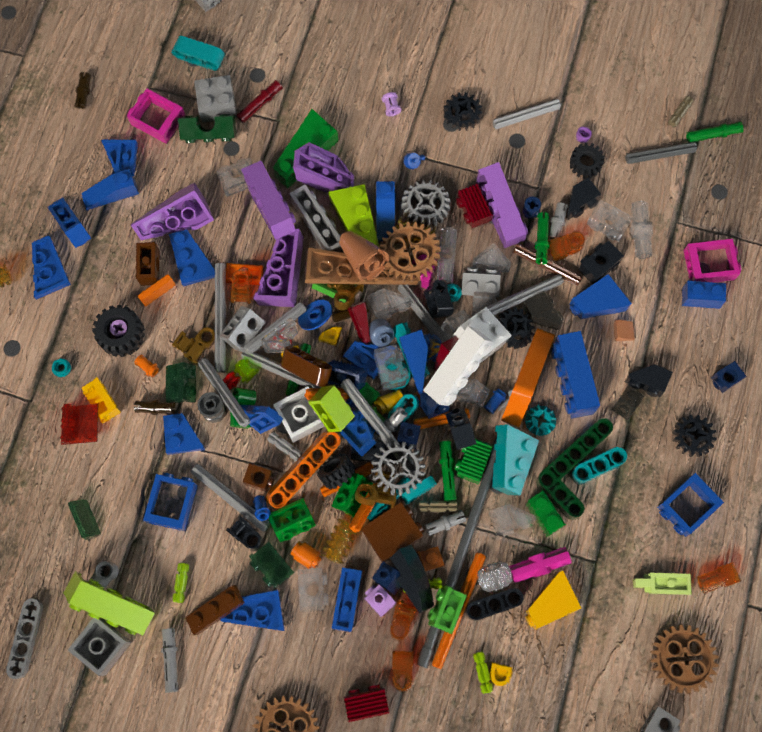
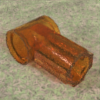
M734 562L696 577L698 586L703 593L741 582Z

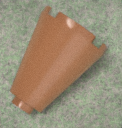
M353 231L344 232L341 235L339 244L357 278L361 281H364L363 279L370 281L383 272L385 261H389V255L385 250Z

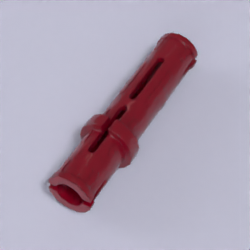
M274 80L265 90L262 89L254 100L236 114L240 122L244 124L263 105L271 102L272 98L283 89L281 84Z

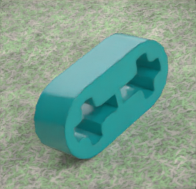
M414 394L404 395L389 412L388 418L391 417L398 407H401L408 414L402 421L406 422L419 406L418 397ZM406 399H413L412 403L414 406H408L405 409L404 407L408 403Z
M429 476L422 480L421 484H416V490L410 488V493L404 492L401 498L405 504H409L431 490L437 483L432 476Z

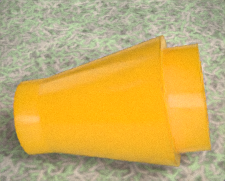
M396 390L395 392L378 397L374 402L378 412L381 415L388 414L403 397V394L400 390Z

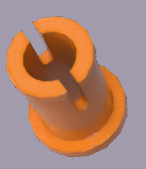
M142 354L134 361V364L145 371L148 377H154L159 372L158 365L150 362Z

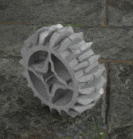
M424 179L422 184L416 181L415 187L410 185L408 187L409 191H404V196L401 199V209L404 210L403 215L407 216V221L413 220V224L417 222L420 226L422 224L427 225V228H430V224H433L436 227L437 221L442 223L444 221L443 218L448 217L447 212L450 211L449 205L451 204V200L448 198L449 193L444 192V186L439 188L438 182L432 185L431 180L429 184L425 183ZM414 198L417 200L418 203L415 209H413L411 206V202ZM437 199L441 204L438 210L435 209L434 205Z
M394 441V448L391 447L390 443H387V451L381 447L379 450L382 455L375 453L374 456L379 461H372L371 464L376 465L377 468L371 469V472L378 473V475L373 477V480H381L377 484L378 487H381L382 484L386 485L383 492H387L388 488H391V495H394L395 490H398L399 496H402V489H405L406 493L409 494V486L416 490L417 486L414 482L422 483L418 475H425L424 472L419 471V469L425 468V464H419V462L424 458L423 456L416 458L419 450L417 449L412 453V444L406 449V442H402L401 447H398V442ZM394 452L403 453L398 461L389 460L386 456ZM408 457L414 463V474L406 468L405 463ZM404 460L401 466V469L404 472L400 473L399 471L398 474L396 473V475L393 477L395 473V468L393 467V465H398V463L400 464L401 461ZM382 463L386 464L391 470L388 480L383 476ZM398 476L411 479L403 485L393 484Z

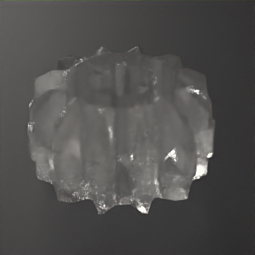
M499 561L487 564V566L482 567L477 572L478 582L482 590L487 592L503 589V587L508 586L513 581L510 567L505 562Z

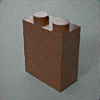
M401 502L361 528L362 533L381 562L386 563L399 549L413 545L423 538L422 532H424V529L418 521L416 523L411 518L413 513L408 505L403 506Z

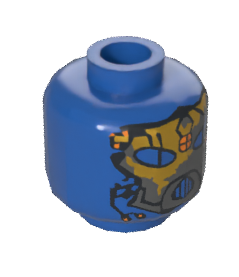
M429 333L427 334L430 341L427 361L433 360L435 362L442 341L438 335H431Z

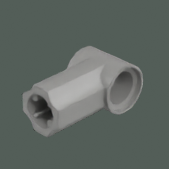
M100 562L89 580L93 579L99 582V584L104 586L105 590L111 580L118 576V566L111 562ZM106 566L110 567V574L108 576L104 575Z

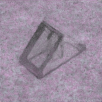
M493 243L473 258L472 267L480 270L494 268L500 272H509L511 262Z

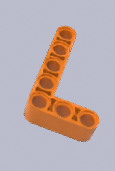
M537 328L501 421L518 428L520 427L555 334Z

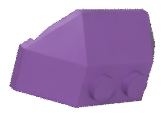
M310 142L295 150L293 169L298 181L325 193L354 187V175L352 172H349L346 165L337 155Z

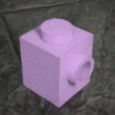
M380 584L377 587L373 585L365 592L367 596L364 599L381 618L396 604Z

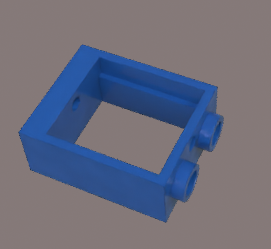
M165 472L162 475L156 474L143 521L153 525L186 531L197 490V485L193 482V479L188 477L177 479L174 478L173 474ZM162 482L187 487L179 520L153 514Z
M694 473L657 508L665 520L672 522L675 531L686 537L694 532L724 502ZM688 486L710 507L691 526L669 506Z

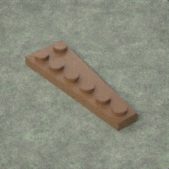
M308 248L305 283L417 285L419 281L417 277H414L413 283H411L410 278L403 282L402 276L396 280L395 274L390 276L389 270L385 271V269L376 278L370 281L367 279L361 281L357 278L344 253ZM400 262L399 265L404 267L407 266L408 263Z

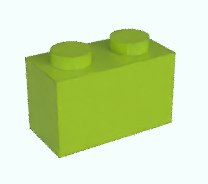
M334 385L321 387L308 401L328 432L342 431L355 417L350 406L345 402L340 391Z

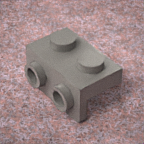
M467 267V270L463 269L462 295L499 297L501 274L497 272V269L486 268L485 271L478 270L476 267Z

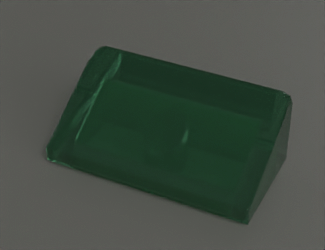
M77 500L68 502L81 537L89 541L100 536V529L88 501Z

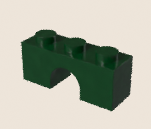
M216 114L214 116L215 125L212 129H205L200 125L199 115L180 116L178 118L180 140H185V143H195L196 140L202 139L203 142H214V139H221L223 142L232 141V138L236 136L235 115Z

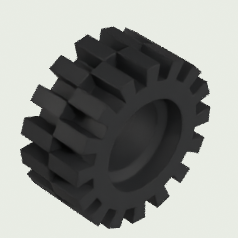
M585 143L584 146L582 144H579L578 147L576 146L570 158V169L573 168L572 172L574 174L577 172V177L583 175L582 179H586L587 176L592 178L593 175L597 176L598 172L600 173L605 157L603 151H599V146L594 148L593 143L588 146V143ZM582 156H589L593 159L594 163L591 166L583 165L580 162V158Z
M339 453L338 456L335 454L333 458H328V461L319 467L317 476L327 489H336L337 486H342L343 482H348V478L351 479V474L355 473L356 468L345 453Z

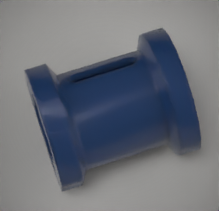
M533 196L527 198L523 207L524 216L528 219L537 217L541 208V201Z

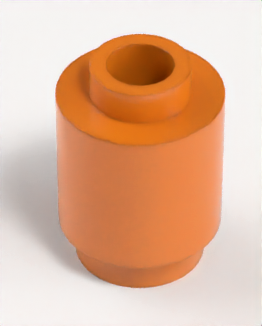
M298 541L291 551L293 559L309 570L312 567L316 568L322 559L319 557L321 552L305 542Z

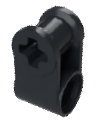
M436 280L432 286L427 287L424 291L429 314L432 318L449 317L453 314L454 307L450 299L448 287L444 281Z
M239 515L237 517L238 520L230 528H227L226 531L249 550L259 551L264 544L263 538ZM258 537L257 544L250 546V538Z

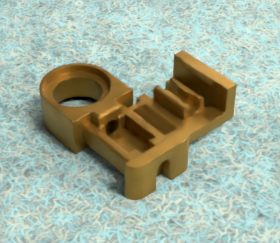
M327 284V287L335 288L338 291L334 296V306L339 310L349 309L355 302V296L358 292H363L364 284H356L357 287H355V284ZM339 299H345V300H347V302L342 303V302H339L338 300H339Z
M206 327L201 329L194 339H189L186 337V333L181 331L172 343V346L183 352L187 360L198 365L197 360L205 349L209 350L214 344L215 332L211 328ZM205 332H210L213 335L212 339L208 342L203 341L201 338Z
M382 471L383 476L388 480L391 472ZM361 484L356 490L355 499L364 505L373 506L374 503L389 504L393 508L396 503V490L395 494L391 495V488H388L387 492H383V489L386 487L384 484L381 487H378L377 484ZM366 491L370 497H362L359 492Z

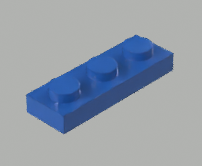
M342 567L332 629L352 632L362 576L361 570Z

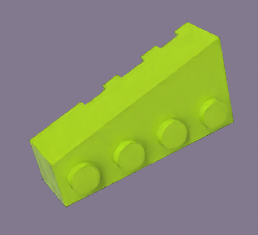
M365 184L328 192L330 203L334 207L345 231H353L379 247Z
M74 572L63 592L70 604V608L79 612L83 609L89 612V616L97 620L100 617L106 619L107 623L117 628L120 625L125 628L126 632L132 635L137 633L144 635L155 614L150 607L128 596L123 599L121 598L122 594L112 588L104 590V586L99 584V582L93 579L86 581L81 577V573Z

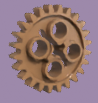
M407 221L406 227H403L399 223V229L393 226V233L387 231L389 238H382L385 244H381L380 248L389 255V261L384 263L385 271L389 270L390 276L395 274L396 280L402 276L403 282L410 278L411 283H413L414 277L421 281L420 275L423 274L427 278V271L433 273L432 266H438L436 260L440 259V255L437 253L441 252V248L437 247L440 244L439 240H435V233L430 235L431 228L425 230L424 224L418 227L417 222H415L413 226H410L409 221ZM404 237H407L414 260L416 262V267L412 265L411 258L407 251V247L404 241ZM416 237L421 239L418 243L411 242ZM396 244L403 245L401 249H394ZM421 254L427 256L424 260H418L417 257ZM404 260L409 262L408 265L404 267L399 265L400 262Z
M680 624L677 630L674 626H670V633L666 629L663 630L664 637L657 635L659 643H652L656 650L650 651L651 654L655 655V658L651 659L650 662L656 663V666L652 668V671H659L656 678H664L662 685L670 683L669 690H674L677 686L678 693H682L683 689H685L686 694H691V688L695 692H699V686L707 688L705 681L713 682L709 676L717 675L712 669L713 667H719L717 663H714V659L719 658V656L712 653L717 648L709 646L713 640H705L707 633L699 635V628L691 631V625H687L684 630L683 625ZM691 642L697 645L695 653H692L689 649ZM671 643L675 644L677 648L674 655L668 649ZM702 656V660L667 662L666 658ZM694 663L700 667V672L697 675L692 672ZM674 664L679 667V674L677 676H674L671 672V667Z
M282 696L281 702L274 698V705L267 702V710L260 708L263 715L255 716L259 724L252 725L258 729V732H269L270 730L283 732L278 728L270 726V722L282 728L288 725L290 726L289 731L300 732L296 730L295 722L301 719L306 724L305 730L301 732H315V730L320 729V726L314 725V722L319 718H312L311 716L315 710H307L309 703L302 706L301 698L295 703L294 696H291L289 701L286 700L285 696ZM280 710L284 711L287 715L283 723L276 719V714Z

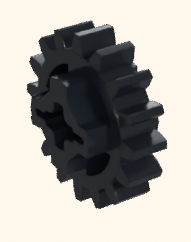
M460 92L458 97L451 95V100L447 99L446 105H444V118H447L446 123H452V128L457 126L458 131H461L462 127L466 131H468V126L475 128V123L479 124L480 118H482V105H479L480 100H474V95L468 97L467 92H465L464 96H461Z
M516 307L509 308L498 315L500 317L498 321L512 335L506 342L508 343V348H523L532 342L531 337L535 335L531 332L532 329H535V326L530 324L533 319H528L529 314H523L522 308L519 310Z
M690 414L687 416V419L683 417L680 419L681 423L677 422L675 424L677 429L672 431V434L677 435V437L673 439V442H678L676 448H682V454L689 452V457H692L696 453V456L700 457L702 453L706 455L709 453V449L714 448L711 442L717 440V438L712 436L716 433V430H711L713 423L707 424L706 417L700 420V415H696L693 419V416ZM692 424L690 429H683L686 425ZM699 443H705L703 447L697 448Z

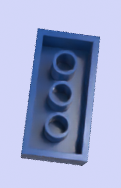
M577 331L558 335L553 348H551L552 358L556 359L557 377H561L562 384H560L562 395L566 397V412L570 414L571 419L594 415L600 407V402L582 333Z

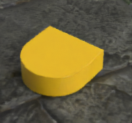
M492 663L490 669L492 683L497 686L506 685L510 681L512 667Z

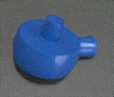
M410 152L405 155L404 164L408 169H416L419 167L420 162L425 160V156L423 154L419 156L415 152Z

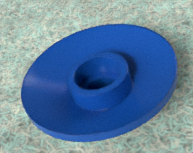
M316 300L308 304L306 312L298 317V324L304 330H314L321 327L330 318L332 305L327 300Z

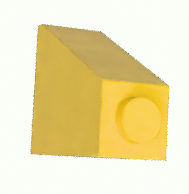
M564 571L554 576L526 610V621L535 630L581 609Z

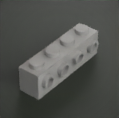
M303 185L289 193L291 203L322 250L343 253L339 244L341 234H338L335 230L334 222L327 218L324 207L317 203L314 192L312 190L309 191L307 186Z

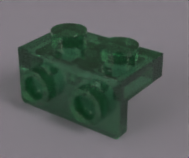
M185 362L166 366V402L180 403L186 401L195 403L196 366Z
M270 542L265 544L255 554L249 556L252 560L250 565L256 572L260 570L265 575L262 579L269 588L273 585L277 589L295 573Z

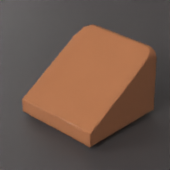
M625 320L614 321L615 341L635 340L633 322Z

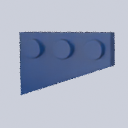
M187 229L169 234L183 287L215 278V269Z
M50 235L32 242L34 298L37 300L67 287L71 283Z
M349 398L346 403L350 406L355 417L339 433L363 456L376 443L369 422Z
M279 590L242 596L245 603L220 620L221 622L285 631Z

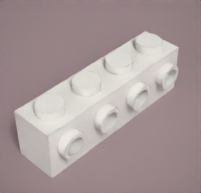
M468 326L423 391L439 405L449 406L457 398V393L467 384L469 376L478 369L481 359L490 352L493 341L478 329Z

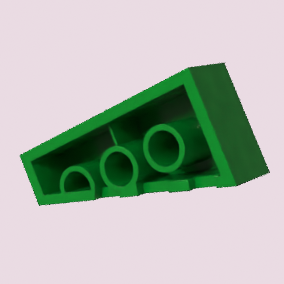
M311 109L273 166L275 178L287 189L297 181L293 169L295 150L310 142L329 151L339 142L338 131L313 109Z

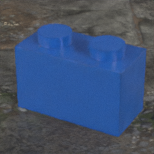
M687 281L682 288V306L720 309L726 302V283Z

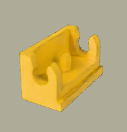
M98 377L82 387L83 394L102 424L121 413Z

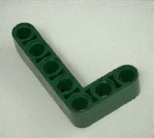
M602 418L598 420L546 467L536 480L538 488L544 491L549 500L570 520L578 519L584 513L585 508L583 503L561 479L613 431V424L609 419ZM604 425L607 428V433L600 432L598 426ZM584 438L592 439L593 445L588 446L585 444ZM570 451H577L579 458H572ZM557 463H561L565 466L564 472H560L556 469ZM543 476L549 477L551 484L545 485L541 478ZM562 491L565 498L563 500L558 499L555 492ZM570 505L578 508V514L575 515L570 512Z

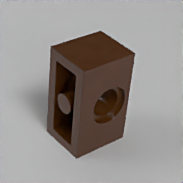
M155 242L136 243V279L141 286L153 285L159 281L160 250Z

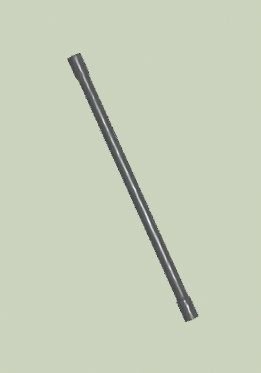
M497 437L494 440L489 461L445 586H450L452 589L456 586L493 479V465L496 463L494 445L497 444ZM430 626L416 665L428 669L440 629Z

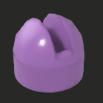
M580 127L576 133L578 142H587L592 135L591 130L587 127Z

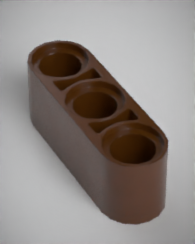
M286 346L280 364L283 369L319 387L328 385L332 370L331 365L299 348Z

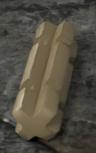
M685 96L669 119L668 124L676 127L693 104L694 99L690 96Z
M420 501L419 512H457V502L430 501V503H427V501Z

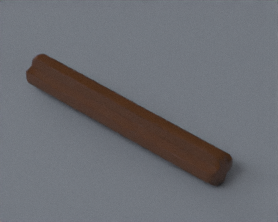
M517 244L514 248V254L555 275H561L562 279L576 286L580 284L582 280L581 275L548 259L546 264L542 265L541 258L539 265L535 262L536 252L521 244Z

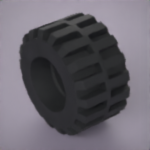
M117 305V308L109 306V310L103 309V314H98L96 316L98 320L93 322V325L96 327L92 328V332L95 335L94 339L106 353H111L112 356L117 357L119 354L120 357H125V353L128 355L133 354L132 350L135 349L137 351L139 349L138 345L143 344L141 338H145V328L142 321L133 310L126 306L124 308L122 305ZM115 320H123L128 324L126 334L119 339L110 338V326Z

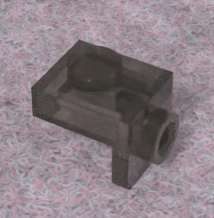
M627 386L613 406L612 411L629 420L644 395L636 389Z

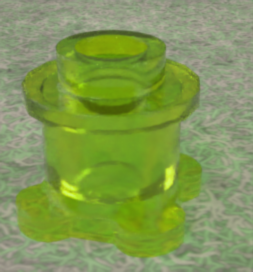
M241 359L235 364L236 369L234 372L242 377L241 381L243 383L251 381L260 371L258 368L252 367L249 359Z

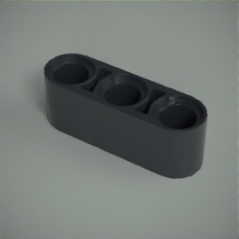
M512 588L474 601L466 607V616L471 621H478L516 608L523 602V593L519 589ZM510 593L518 595L519 600L517 604H512L508 600ZM495 599L499 602L500 607L498 610H492L489 607L490 600ZM472 606L480 608L481 613L478 617H473L470 614Z

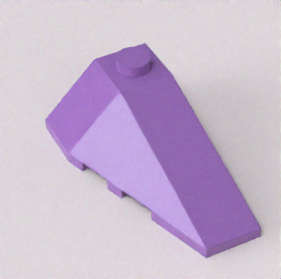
M194 182L131 224V227L141 240L186 229H199L214 221V217L203 194Z

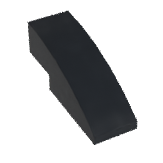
M409 545L399 549L390 558L401 574L397 581L420 614L434 607L430 583L413 546Z

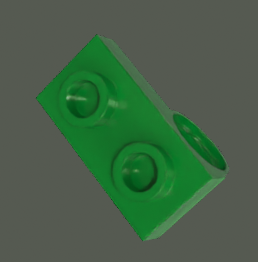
M236 387L231 389V393L240 405H255V390ZM232 413L230 414V427L251 428L249 424L246 427L240 426Z

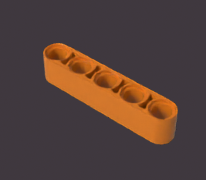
M323 432L267 492V503L274 508L283 507L338 448L341 441L340 436L335 432ZM329 435H332L334 441L331 445L328 446L326 443V438ZM318 449L321 455L317 460H314L313 452ZM302 464L307 465V471L304 474L299 472V467ZM292 478L294 485L292 488L287 489L286 481ZM279 493L281 496L280 501L273 503L272 496Z

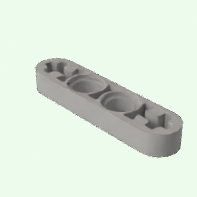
M30 598L26 600L21 609L6 668L7 675L12 679H21L28 672L43 612V604L38 599ZM34 603V606H37V610H33L31 614V610L28 607ZM31 615V617H35V620L25 619V617ZM27 622H30L33 626L29 634L23 632V626ZM21 643L27 645V652L23 655H20L17 651ZM15 657L25 658V660L19 662V660H15ZM18 666L19 668H21V672H18L16 674V672L13 671V667Z

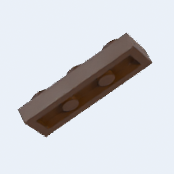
M231 585L186 616L185 619L193 635H199L245 602L237 586Z

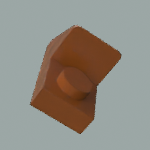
M438 546L422 552H416L425 572L445 566Z

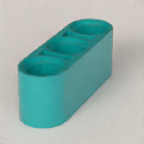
M185 36L177 38L171 51L172 55L180 60L214 71L219 69L225 56L222 49Z
M616 447L579 464L572 471V480L576 484L582 485L619 468L627 460L626 451L621 447ZM612 454H618L621 458V461H614L612 458ZM595 462L602 463L603 470L596 469ZM577 470H583L586 473V478H580L577 475Z

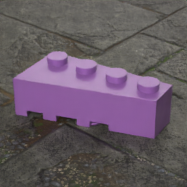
M262 161L241 169L250 194L275 240L296 231L293 224L296 222V219L292 212L289 213L290 210L286 201H283L281 192L277 191L276 184L273 179L271 180Z
M498 162L479 169L476 184L479 183L493 213L492 222L504 248L525 241L528 229L521 220L519 209L516 207L500 163Z
M299 229L276 240L272 256L266 265L267 269L260 280L258 292L254 296V300L259 306L294 307L296 305L304 240Z

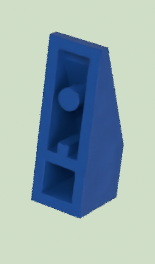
M130 169L111 174L81 193L86 210L139 194Z
M395 181L376 182L378 242H383L382 238H389L387 231L394 232L392 227H395Z
M63 197L48 206V209L75 248L84 245L91 239Z
M422 330L399 337L419 395L423 393L428 345H430L427 334L423 335Z

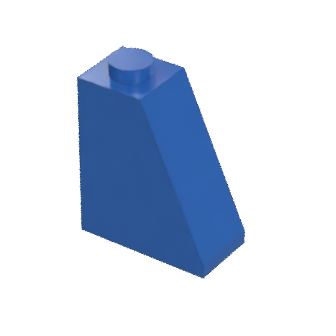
M608 274L572 298L569 305L571 312L575 316L578 315L580 319L625 312L632 303Z

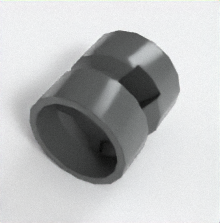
M208 392L199 398L198 410L205 420L216 423L224 419L227 409L218 394Z

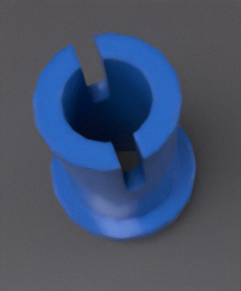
M500 389L493 391L492 397L484 405V408L491 414H494L502 401H506L505 397L507 395Z
M258 495L253 500L256 510L254 514L258 520L265 521L269 518L270 509L267 508L266 498Z

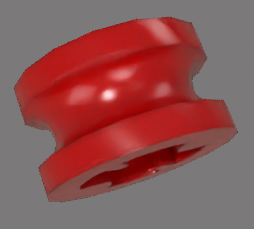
M234 371L227 374L223 379L229 390L234 388L241 380L239 376H235L236 373Z

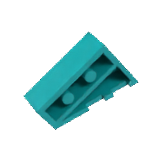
M508 424L496 425L497 444L494 445L496 463L493 465L492 488L507 495H521L539 440Z

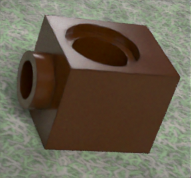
M249 463L242 482L246 486L267 492L268 488H272L275 477H273L271 470ZM259 474L265 475V479L261 483L255 482V478Z

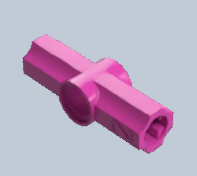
M566 547L559 548L546 554L544 552L534 555L526 561L508 567L513 582L518 583L571 564V557Z

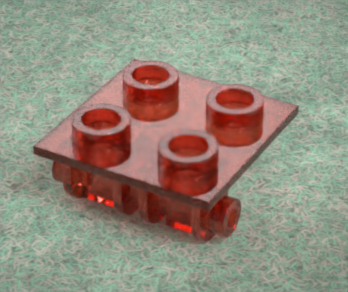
M63 404L61 408L62 424L60 426L62 428L60 436L61 445L97 442L99 404L78 406Z

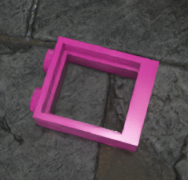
M146 88L144 93L139 95L134 107L129 109L127 118L132 126L167 144L179 127L178 118L186 115L183 107ZM151 103L170 112L159 130L140 121Z
M733 239L690 243L684 249L689 281L713 283L733 281L741 273V264L737 261V246L734 245ZM725 249L730 270L702 273L697 252Z

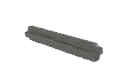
M688 142L626 154L625 160L627 164L694 153L697 150L696 142Z

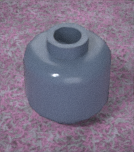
M376 319L369 324V336L374 345L384 347L392 342L395 333L387 320Z

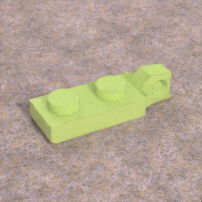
M644 574V579H633V588H644V593L692 595L691 574Z

